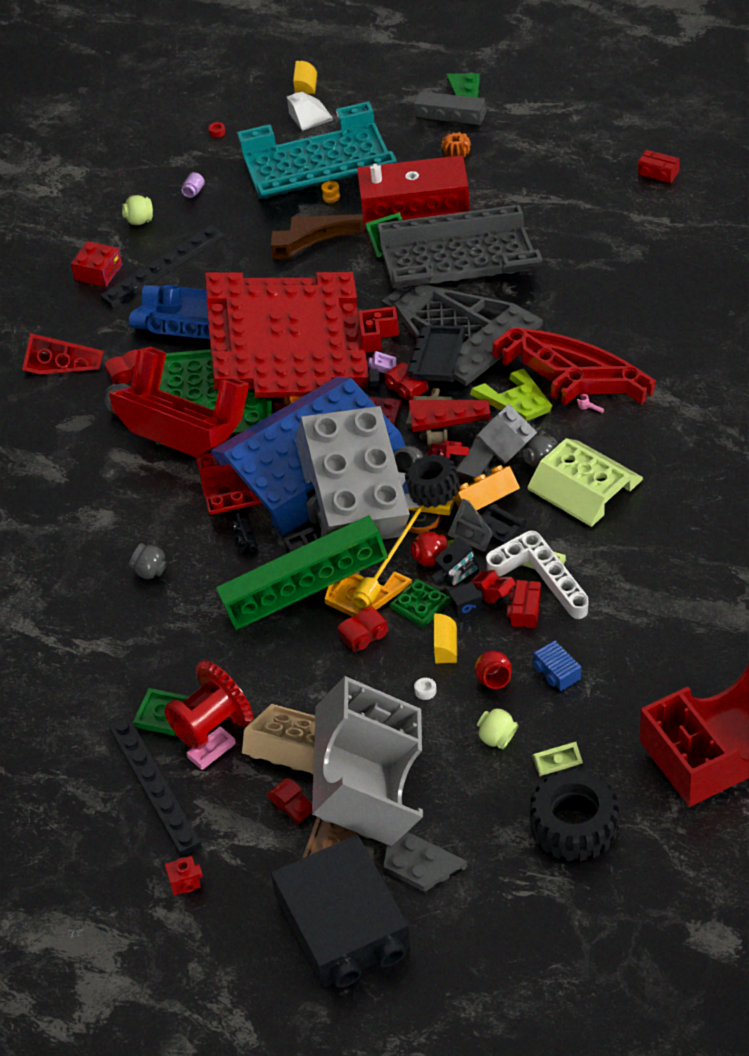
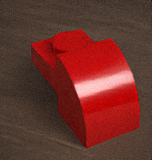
M495 570L481 571L469 582H473L476 589L481 590L484 601L493 604L500 597L508 595L510 589L516 584L512 577H498Z
M283 779L266 794L281 812L284 810L297 825H300L312 814L311 802L301 793L302 788L291 779Z

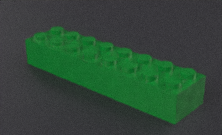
M370 515L226 582L216 587L235 629L238 630L387 559L388 555L379 530Z

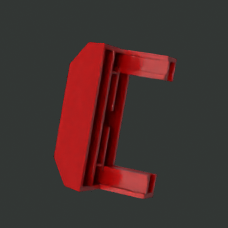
M153 347L139 349L137 351L131 387L109 392L112 410L132 433L193 457L207 454L212 449L226 442L242 420L249 383L233 377L230 378V382L227 380L220 381L215 410L160 390L166 352Z

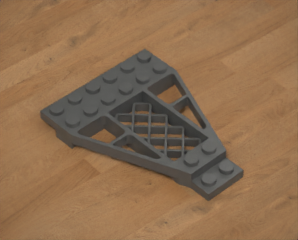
M429 285L398 288L382 300L384 308L396 306L397 317L405 323L416 340L418 339L420 329L428 327V325L454 324L457 326V324L468 323V325H462L465 326L468 334H465L463 341L466 342L462 344L452 380L449 381L451 383L458 381L465 386L503 357V352L499 354L500 357L497 359L492 356V345L506 331L511 328L537 330L543 325V319L514 303ZM457 301L474 304V306L468 308ZM440 307V309L429 310V308ZM484 307L504 311L494 320H488L478 314ZM454 315V317L443 318V316ZM441 316V318L430 319V317Z

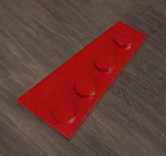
M409 400L413 432L491 419L488 400Z

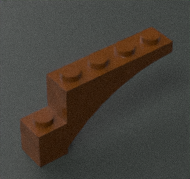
M363 214L292 217L290 231H272L273 259H291L293 254L316 242L341 235L364 233Z

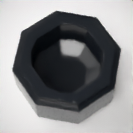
M368 369V386L378 387L380 383L378 369Z

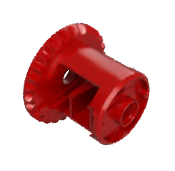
M202 660L196 666L197 679L201 688L184 702L173 699L164 707L165 717L176 735L186 745L200 750L208 743L207 733L223 720H230L232 724L237 723L243 727H247L254 720L250 704L238 685L223 669L208 660Z

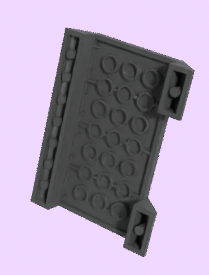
M520 205L377 224L381 252L392 288L401 289L414 285L422 286L429 283L438 284L451 280L458 281L460 279H475L481 276H495L503 273L512 274L517 271H531L539 269L543 262L539 249L533 250L523 226V212Z

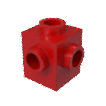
M192 856L179 858L176 861L165 864L174 896L201 888L199 878L203 877L199 864H194Z

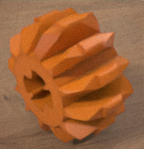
M461 132L447 134L446 137L442 138L441 150L445 157L460 155L465 157L470 151V140L466 134H461Z

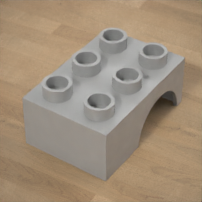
M381 406L302 416L295 442L305 482L310 483L311 481L317 494L321 515V537L370 515L382 539L400 537L410 514Z
M344 676L316 705L312 815L319 817L325 822L335 823L355 831L365 838H372L390 846H393L423 818L422 809L413 810L402 805V791L406 776L412 763L422 752L421 709Z

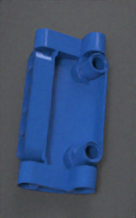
M144 285L142 305L130 313L129 327L150 330L158 334L209 339L205 289L178 287L175 285H165L163 288Z

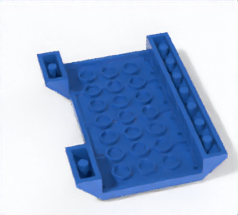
M337 376L212 449L211 453L222 466L228 463L272 514L271 524L284 537L309 522L306 503L309 499L306 493L314 489L311 481L310 483L305 482L295 442L301 417L377 406L352 378ZM383 414L394 454L397 449L406 445L399 430Z

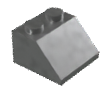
M508 404L476 437L505 465L537 431Z

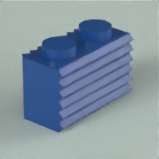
M556 640L533 652V666L538 673L542 672L552 687L556 686L560 691H563V689L580 681L581 666L575 662L572 656Z

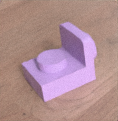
M375 351L372 358H368L367 367L368 369H378L379 372L386 373L396 366L397 358Z

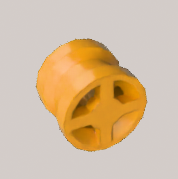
M327 181L322 184L323 200L327 203L337 202L340 199L339 184L335 181Z

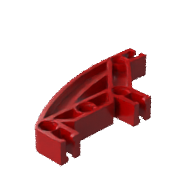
M511 328L496 339L492 345V356L497 359L500 357L499 354L503 352L502 363L508 365L517 356L521 355L524 364L552 382L550 396L556 399L558 393L562 392L561 403L567 405L577 395L627 394L640 404L646 401V392L649 396L654 394L656 380L625 360L577 339L540 330Z

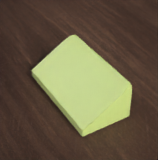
M576 742L542 751L531 756L539 776L583 764Z

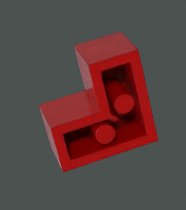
M396 306L358 311L365 353L382 351L381 338L399 336Z

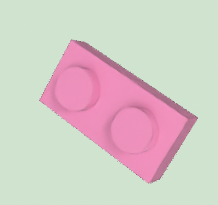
M218 727L208 735V743L200 750L191 748L186 752L187 757L203 770L236 744L235 738L222 727Z

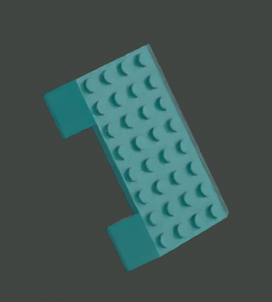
M369 101L336 109L341 130L279 145L275 144V137L270 124L237 132L243 159L258 198H268L319 186L327 181L336 182L358 176V167L397 163L393 152H388L376 127L374 112Z

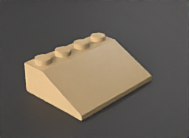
M271 704L244 729L242 753L250 755V757L255 759L268 760L272 764L289 766L293 770L310 772L313 775L315 716Z

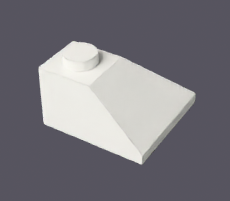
M304 92L295 93L287 97L289 114L302 131L333 121L332 116L318 99Z

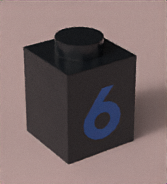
M473 582L449 590L450 605L458 619L482 610L481 601L484 598L481 590L476 589Z

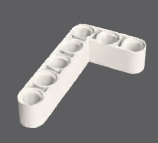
M525 532L488 553L486 558L487 571L495 570L498 577L529 561L573 618L581 619L587 615V595L538 532Z

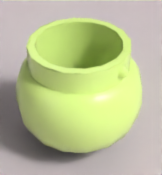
M140 195L129 197L126 200V204L122 205L123 218H126L132 225H142L145 222L151 221L153 215L151 199Z
M498 708L493 709L490 713L485 711L477 723L481 740L489 746H498L501 749L506 747L518 728V724L513 722L512 716Z

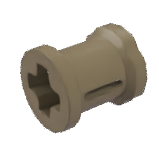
M447 429L440 432L427 430L428 448H431V443L442 444V440L448 441Z

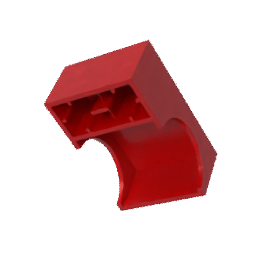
M749 664L741 677L733 685L715 696L703 699L695 698L691 695L690 688L685 687L641 708L640 743L689 807L749 778Z

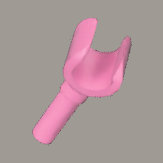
M581 394V400L577 399L578 406L582 410L590 408L600 413L604 412L603 408L589 402L587 394Z

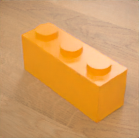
M496 466L490 470L491 474L487 476L481 474L473 478L474 482L469 485L467 482L461 484L458 494L454 496L458 509L463 498L469 500L474 508L478 510L519 489L520 487L510 466Z

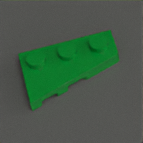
M480 73L447 74L448 83H450L451 90L456 96L478 98Z

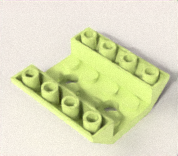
M566 438L540 461L528 485V490L592 527L604 516V504L622 487L631 491L643 480V477L582 442ZM571 460L574 461V462H572V463H566V462H564V461H571ZM597 479H606L605 481H597Z

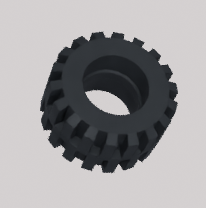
M431 454V456L425 455L422 456L423 458L416 459L406 469L405 480L410 498L419 506L424 505L427 508L430 506L438 507V505H444L447 501L453 500V496L458 494L460 483L455 464L449 457H444V455L436 456V454Z

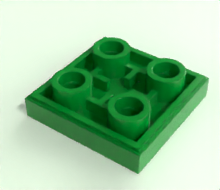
M417 578L390 606L392 610L424 628L434 618V614H438L450 603V598Z

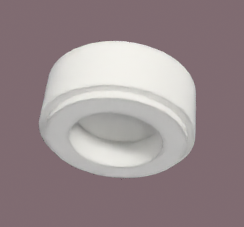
M430 678L417 680L414 685L415 695L422 700L433 698L437 691L436 683Z

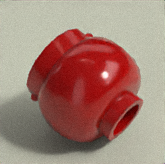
M435 532L420 533L414 542L411 543L413 559H416L422 566H435V558L448 547L446 537Z
M491 650L483 653L476 660L474 667L475 675L480 683L491 689L503 688L510 681L512 672L511 662L500 651Z

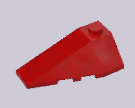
M30 333L22 370L37 374L100 369L104 351Z

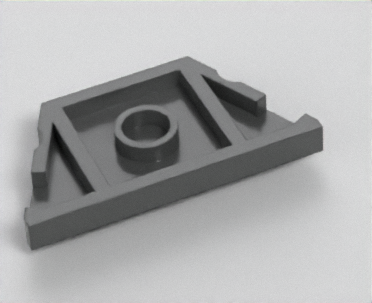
M406 832L393 846H386L384 871L424 892L434 887L436 883L450 878L449 874L459 869L463 871L468 866L466 860L409 832Z

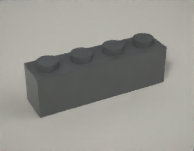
M420 91L414 103L415 117L481 125L486 114L485 99Z
M478 438L474 439L469 455H464L461 464L456 466L459 485L466 482L469 485L474 482L473 478L481 474L489 475L491 473L490 470L499 461Z

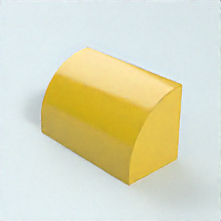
M296 61L293 80L295 93L315 94L316 69L308 62Z
M434 614L435 663H457V625L452 618L446 615Z

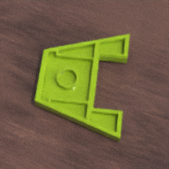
M524 368L511 373L509 377L518 387L498 394L484 383L472 388L470 395L480 400H488L489 405L501 411L510 404L526 421L546 414L552 408L551 403Z

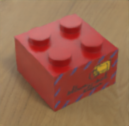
M89 241L85 243L71 262L74 280L107 287L122 266L119 248Z

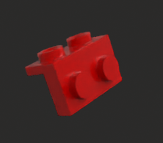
M442 440V444L431 443L428 456L436 454V456L444 455V457L450 458V454L469 455V447H463L462 442Z

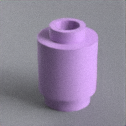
M190 173L182 185L183 195L188 198L196 196L205 183L204 178L198 173Z

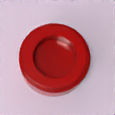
M215 122L208 127L211 137H221L226 133L223 123Z

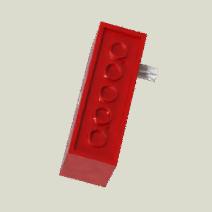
M463 155L383 165L373 164V166L357 168L364 227L366 226L365 223L399 212L402 220L470 211L469 186Z

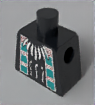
M460 536L456 538L435 558L438 570L430 575V579L436 586L446 581L451 587H455L478 573L479 568L472 547Z

